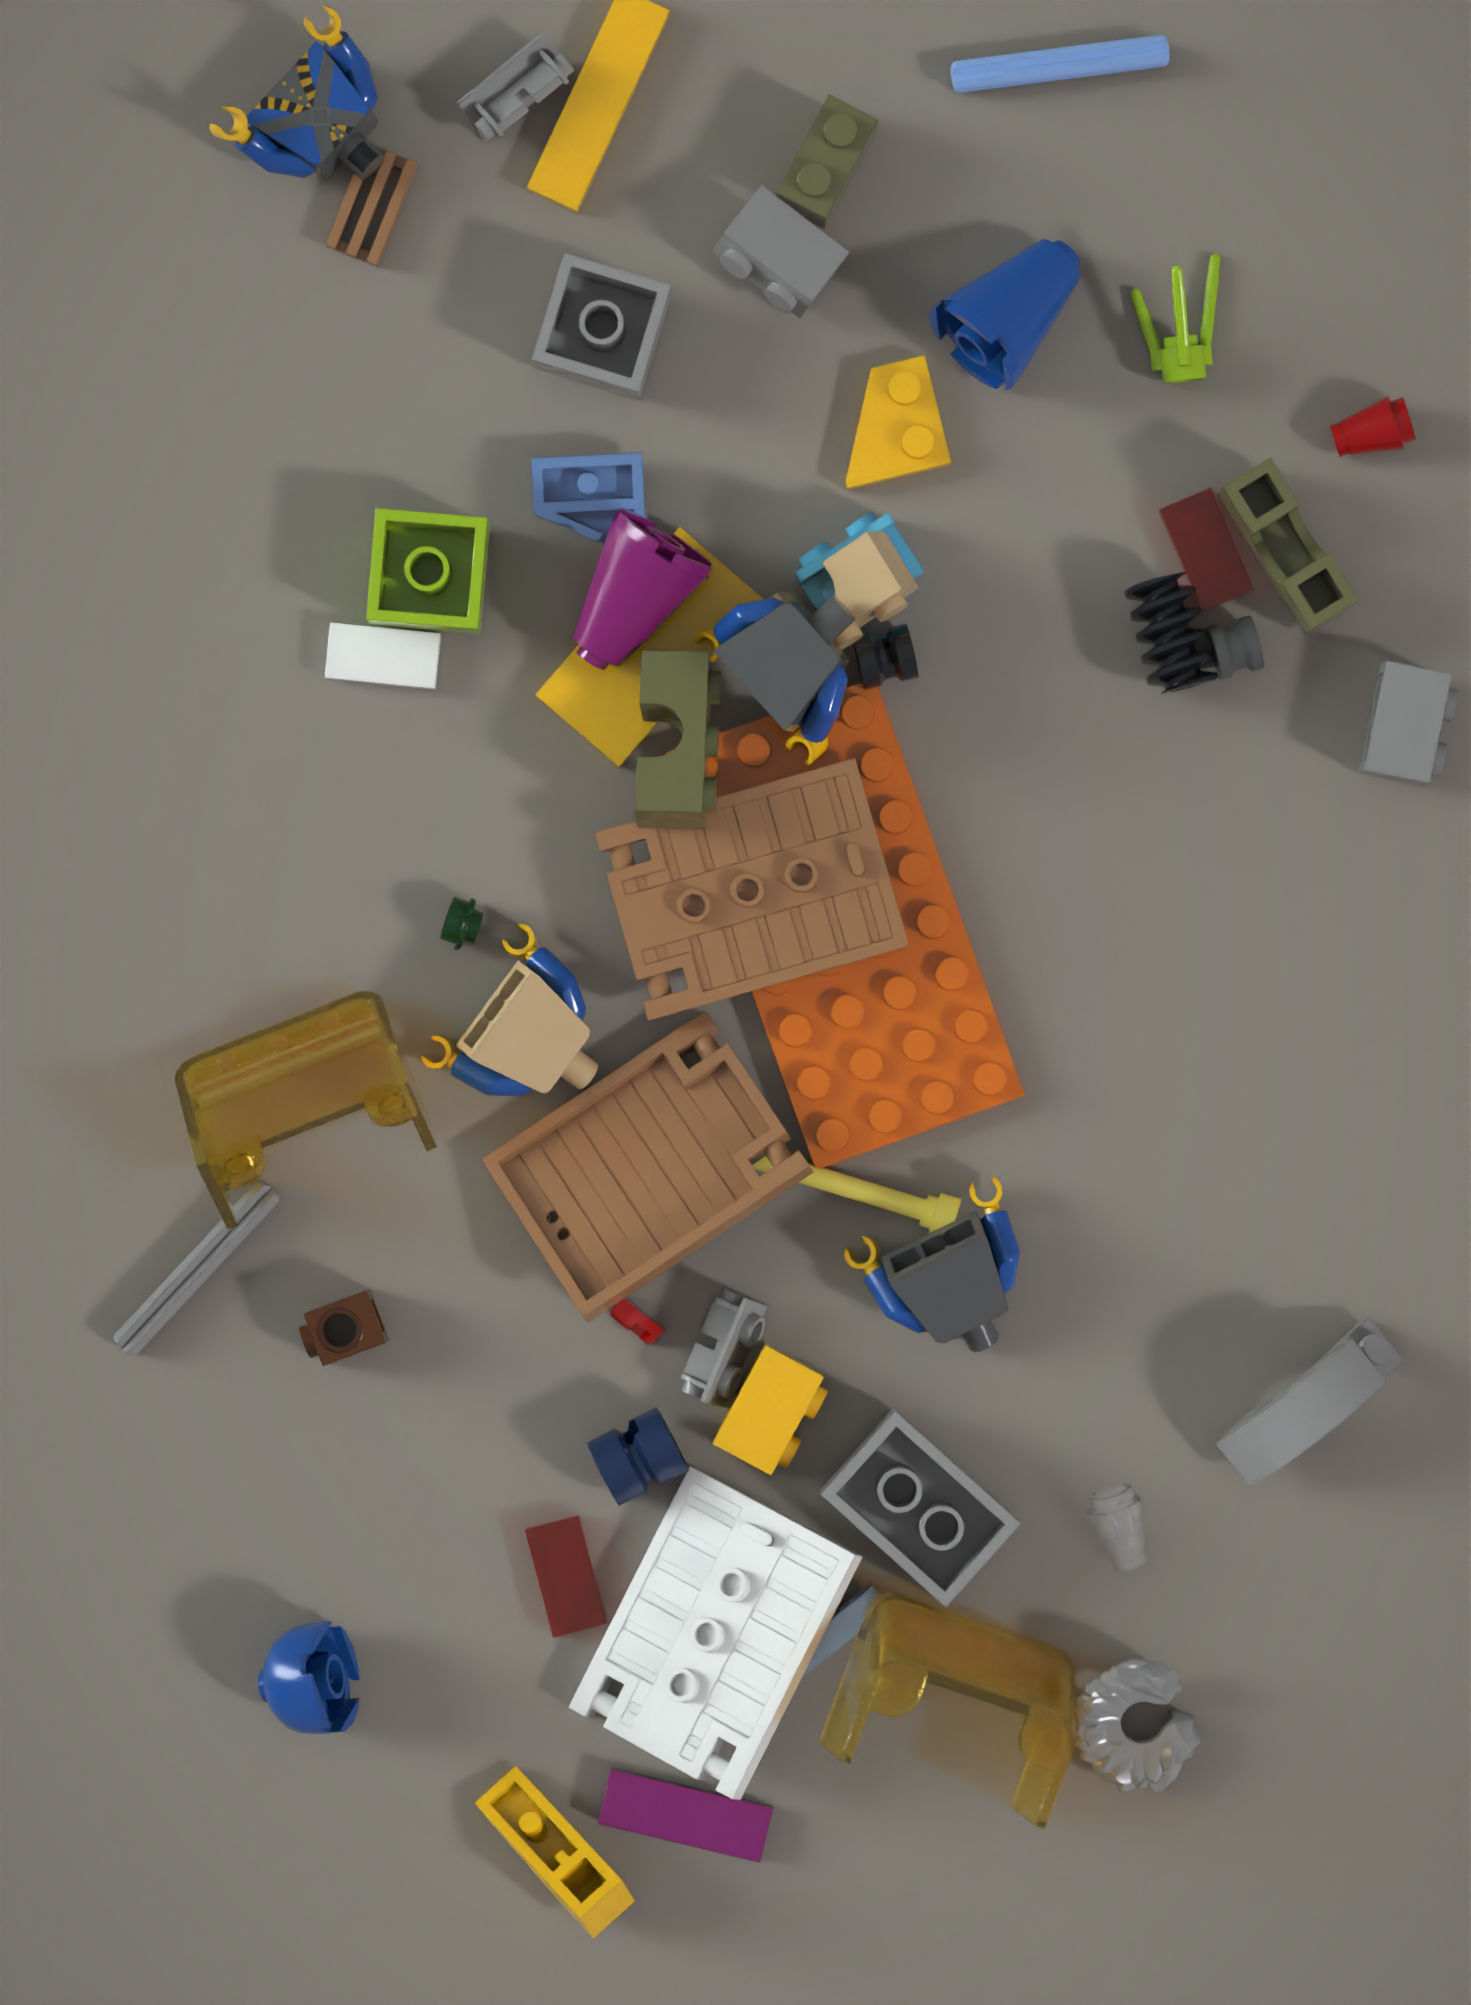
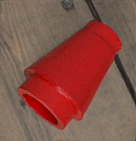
M1389 396L1341 420L1339 423L1330 425L1339 457L1349 454L1357 455L1404 449V443L1416 440L1404 397L1390 401Z

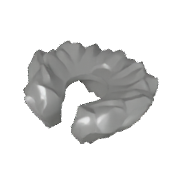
M1133 1658L1119 1665L1112 1666L1110 1670H1105L1101 1676L1091 1679L1084 1688L1085 1693L1076 1699L1075 1703L1077 1705L1072 1711L1075 1723L1070 1728V1731L1075 1737L1074 1744L1080 1750V1758L1089 1763L1094 1771L1101 1773L1102 1780L1115 1784L1119 1791L1127 1792L1135 1788L1149 1787L1155 1793L1162 1792L1177 1778L1183 1762L1186 1759L1192 1758L1196 1746L1200 1745L1199 1733L1193 1726L1194 1717L1182 1711H1168L1171 1720L1162 1727L1156 1736L1148 1740L1139 1741L1131 1739L1121 1729V1718L1126 1709L1138 1702L1163 1705L1170 1703L1176 1693L1183 1688V1684L1178 1678V1673L1161 1661L1149 1662L1143 1658Z

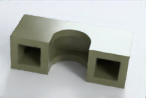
M1271 457L1226 484L1217 493L1304 635L1359 601L1332 555L1324 553L1308 531L1298 510L1300 504Z
M642 650L639 702L642 719L647 722L669 723L682 733V739L679 745L669 754L660 757H637L635 815L638 828L705 829L706 811H716L717 777H707L708 757H718L719 724H710V704L721 703L722 678L721 671H712L709 652Z

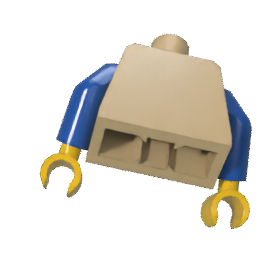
M517 924L518 928L529 936V942L526 947L518 950L513 949L504 938L502 943L512 958L516 960L527 959L526 966L520 961L516 962L457 1044L448 1037H430L444 1045L446 1055L439 1063L426 1055H421L422 1062L427 1067L433 1069L450 1068L451 1075L454 1078L490 1096H524L532 1089L546 1094L560 1077L576 1089L581 1090L595 1076L598 1063L580 1050L590 1037L591 1030L582 1021L586 1013V1005L575 975L546 947H537V938L528 925ZM457 1047L462 1051V1053L458 1054Z

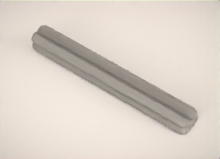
M257 1181L114 1334L113 1339L116 1344L131 1356L137 1355L280 1202L281 1197L279 1193L266 1181Z

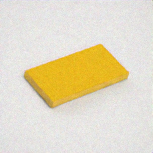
M681 527L675 531L674 535L698 550L712 563L711 567L713 568L708 578L620 667L608 664L606 669L602 670L593 666L577 654L580 647L578 644L535 694L538 699L619 768L659 723L647 722L642 719L639 704L642 650L709 652L710 657H712L715 650L711 639H707L697 643L695 640L697 633L715 626L737 604L763 600L758 593Z

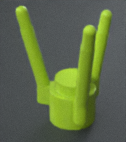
M1213 253L1209 260L1199 345L1197 335H1189L1186 294L1181 266L1176 265L1172 268L1176 336L1164 338L1165 349L1161 348L1141 291L1135 288L1130 292L1135 312L1150 352L1152 371L1162 370L1163 384L1207 379L1205 366L1213 365L1211 342L1221 260L1220 255L1217 253Z

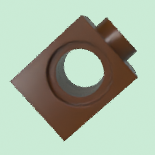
M370 1289L304 1313L307 1324L299 1327L308 1356L313 1358L319 1355L322 1366L389 1341ZM334 1314L348 1315L355 1322L356 1336L351 1343L340 1345L329 1338L326 1326L329 1318Z

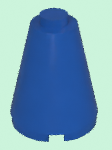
M1042 239L938 302L929 314L933 331L939 340L948 334L957 346L950 355L978 381L994 389H997L1004 382L1005 390L1011 389L1023 374L1081 278L1077 267L1080 264L1077 254L1070 246L1060 240L1052 242Z

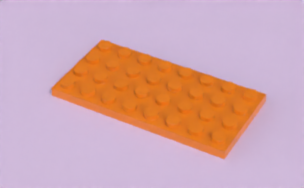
M863 682L845 689L838 718L827 735V750L810 765L805 764L809 757V750L805 744L800 742L791 751L785 746L786 741L798 732L801 726L795 731H784L771 715L719 733L718 757H708L707 777H717V797L855 758L909 944L908 947L752 991L814 1167L819 1169L1025 1096L878 687L864 690Z

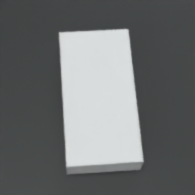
M330 622L324 678L436 690L441 633Z

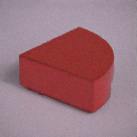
M628 1297L618 1302L610 1310L611 1317L627 1330H632L646 1344L653 1345L666 1330Z

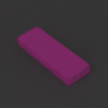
M611 1767L598 1824L760 1863L773 1806L742 1798L741 1800L731 1799L721 1793Z

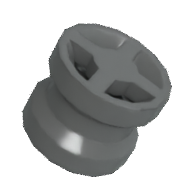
M1250 615L1239 618L1233 626L1224 628L1219 624L1206 627L1209 649L1213 653L1212 661L1220 680L1232 677L1235 670L1247 668L1253 672L1264 668L1259 637Z

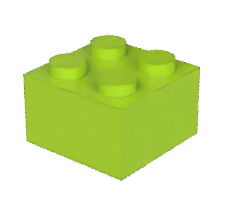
M375 508L366 614L367 622L371 626L481 635L490 534L488 518Z

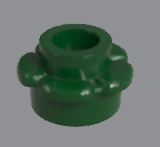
M453 897L440 939L454 943V950H459L463 941L474 944L484 913L474 910L476 904L474 898H471L468 902Z

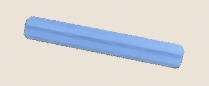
M1155 35L959 60L951 65L952 86L955 92L962 93L1165 67L1170 60V50L1166 36Z

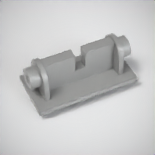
M542 32L458 100L457 104L485 142L492 139L495 135L502 138L505 135L503 132L529 111L527 107L534 102L537 104L561 84L567 85L569 83L567 77L574 72V69L561 53L558 54L549 39Z
M724 1288L721 1297L715 1296L700 1332L717 1339V1343L714 1349L697 1342L695 1343L684 1372L681 1375V1379L685 1380L681 1391L700 1398L702 1402L725 1408L728 1400L737 1394L744 1378L742 1367L750 1348H753L763 1335L766 1324L764 1314L768 1305L744 1298L745 1296Z

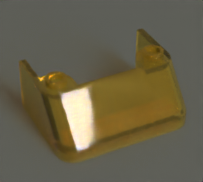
M360 991L195 1055L186 1060L175 1074V1084L196 1166L227 1229L238 1226L229 1191L252 1184L263 1172L266 1166L264 1147L355 1111L366 1108L370 1120L374 1124L384 1127L400 1126L412 1119L426 1151L437 1147L421 1095L382 998L377 993L371 991Z
M887 1592L877 1596L866 1610L819 1743L840 1761L851 1764L869 1711L888 1717H900L909 1713L920 1701L926 1682L1023 1714L1025 1717L1019 1731L1018 1745L1027 1762L1010 1807L1034 1826L1045 1829L1075 1747L1076 1672L1072 1659L1054 1645L899 1592Z

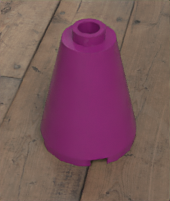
M623 508L619 509L615 518L612 519L573 635V639L580 645L577 654L588 663L602 670H605L608 664L620 667L708 578L713 568L711 567L712 563L704 555L673 533L669 537L655 529L656 523Z

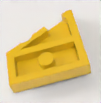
M925 355L871 368L845 481L847 490L951 465Z

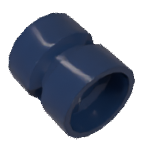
M657 1407L630 1420L628 1431L622 1433L614 1428L587 1442L592 1457L619 1506L646 1493L649 1481L654 1480L659 1484H663L689 1471L685 1459Z

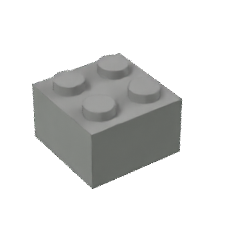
M564 253L531 359L534 369L640 400L672 296L671 285Z

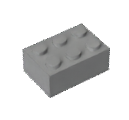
M894 1407L820 1489L822 1497L945 1607L953 1601L1021 1525L1016 1516Z

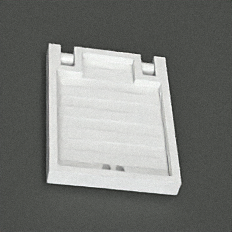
M690 1466L568 1708L584 1717L594 1718L596 1712L607 1718L603 1726L607 1730L695 1779L705 1780L709 1774L720 1781L716 1791L731 1799L741 1800L863 1556L699 1468ZM771 1535H773V1537H774V1543H773L771 1546H768V1545H770V1544L772 1543V1540H773V1539H772V1536H771ZM613 1679L624 1684L618 1698L607 1692ZM725 1741L737 1747L731 1760L719 1755Z

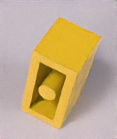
M764 1343L716 1432L712 1444L769 1475H772L777 1464L787 1469L802 1439L793 1435L803 1416H806L813 1420L828 1393V1390L820 1386L824 1379V1374Z

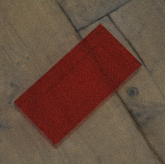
M1211 488L1159 509L1158 512L1183 571H1188L1185 575L1189 585L1196 586L1197 592L1194 593V596L1202 612L1254 590Z
M580 1515L525 1528L552 1636L557 1637L607 1624Z

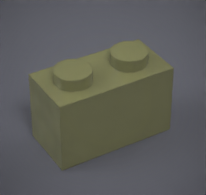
M828 94L777 190L776 196L807 220L825 229L876 134L878 120Z

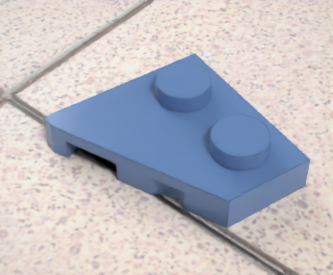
M642 452L531 457L535 515L557 525L565 526L582 536L603 544L605 543L612 519L615 518L619 509L630 510L646 518Z

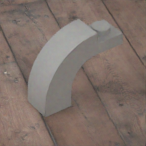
M1367 1317L1357 1323L1297 1380L1270 1400L1247 1413L1216 1445L1249 1486L1252 1487L1287 1465L1343 1422L1387 1382L1385 1378L1403 1361V1358L1372 1320Z

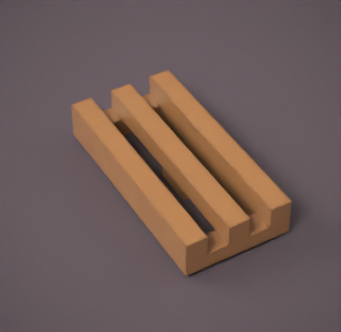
M379 148L377 149L384 154V159L379 167L350 243L342 241V238L366 180H362L355 173L352 175L325 243L329 249L377 268L418 168V162L409 158H402L394 152L384 151ZM392 168H396L402 172L369 252L362 249L361 246Z

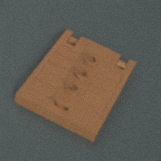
M855 758L717 797L716 811H706L705 829L638 828L637 821H633L594 833L600 853L609 851L614 871L607 872L606 875L636 980H646L651 1000L645 1001L643 1004L648 1021L909 946ZM646 840L651 860L635 864L630 844ZM683 968L688 989L672 993L667 972Z
M706 1010L481 1159L578 1311L588 1323L813 1173L801 1152L797 1151L792 1155L785 1145L791 1137L729 1044L727 1043L720 1047L714 1036L719 1034L720 1031ZM696 1050L702 1061L688 1069L681 1058ZM766 1156L773 1168L759 1176L752 1165ZM553 1214H558V1215L552 1216L551 1219H550V1223H549V1217H550L551 1215H553Z

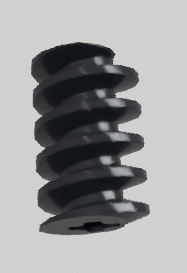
M1188 571L1140 582L1125 591L1126 599L1143 601L1142 605L1130 613L1132 621L1147 622L1149 624L1138 632L1135 637L1139 643L1154 644L1152 649L1141 656L1143 664L1160 667L1146 679L1147 684L1150 686L1165 687V690L1160 694L1191 688L1219 678L1217 672L1200 670V665L1213 657V653L1210 650L1195 649L1194 644L1207 636L1208 633L1207 629L1189 627V622L1202 614V610L1200 607L1184 606L1183 601L1197 592L1196 586L1178 583V579L1188 573Z

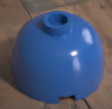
M331 1621L308 1623L291 1628L272 1644L264 1662V1669L259 1673L258 1688L262 1699L268 1703L272 1713L281 1723L299 1733L330 1734L345 1732L353 1724L358 1711L359 1698L349 1699L350 1685L348 1678L353 1681L360 1680L355 1651L346 1631L341 1626L329 1627L332 1623Z

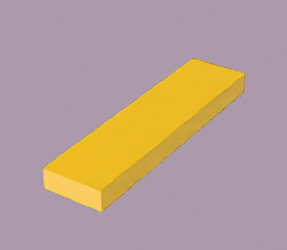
M649 0L613 1L526 187L527 191L576 214L578 213L670 16V10Z

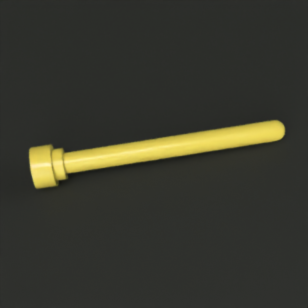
M766 1156L752 1165L755 1170L764 1173L773 1168ZM811 1163L808 1164L813 1173L798 1182L920 1220L919 1226L929 1229L928 1234L955 1221L962 1198L942 1192L939 1197L928 1194L927 1199L827 1168H815L814 1164Z

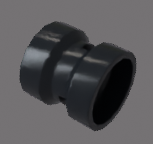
M907 624L890 627L884 635L874 636L869 632L863 633V636L853 643L864 690L880 687L884 680L894 677L901 681L919 677ZM887 647L889 650V655L892 663L891 665H888L884 649Z

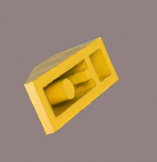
M517 1766L512 1768L475 1802L477 1808L593 1939L635 1902L620 1877Z

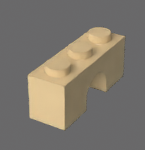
M885 531L866 532L822 562L833 580L835 597L847 607L856 619L833 642L841 650L850 646L863 636L860 627L877 617L879 622H883L895 616L908 606L905 597L919 588ZM797 591L777 592L770 597L779 599L784 603L787 601L798 602L810 616L812 615Z

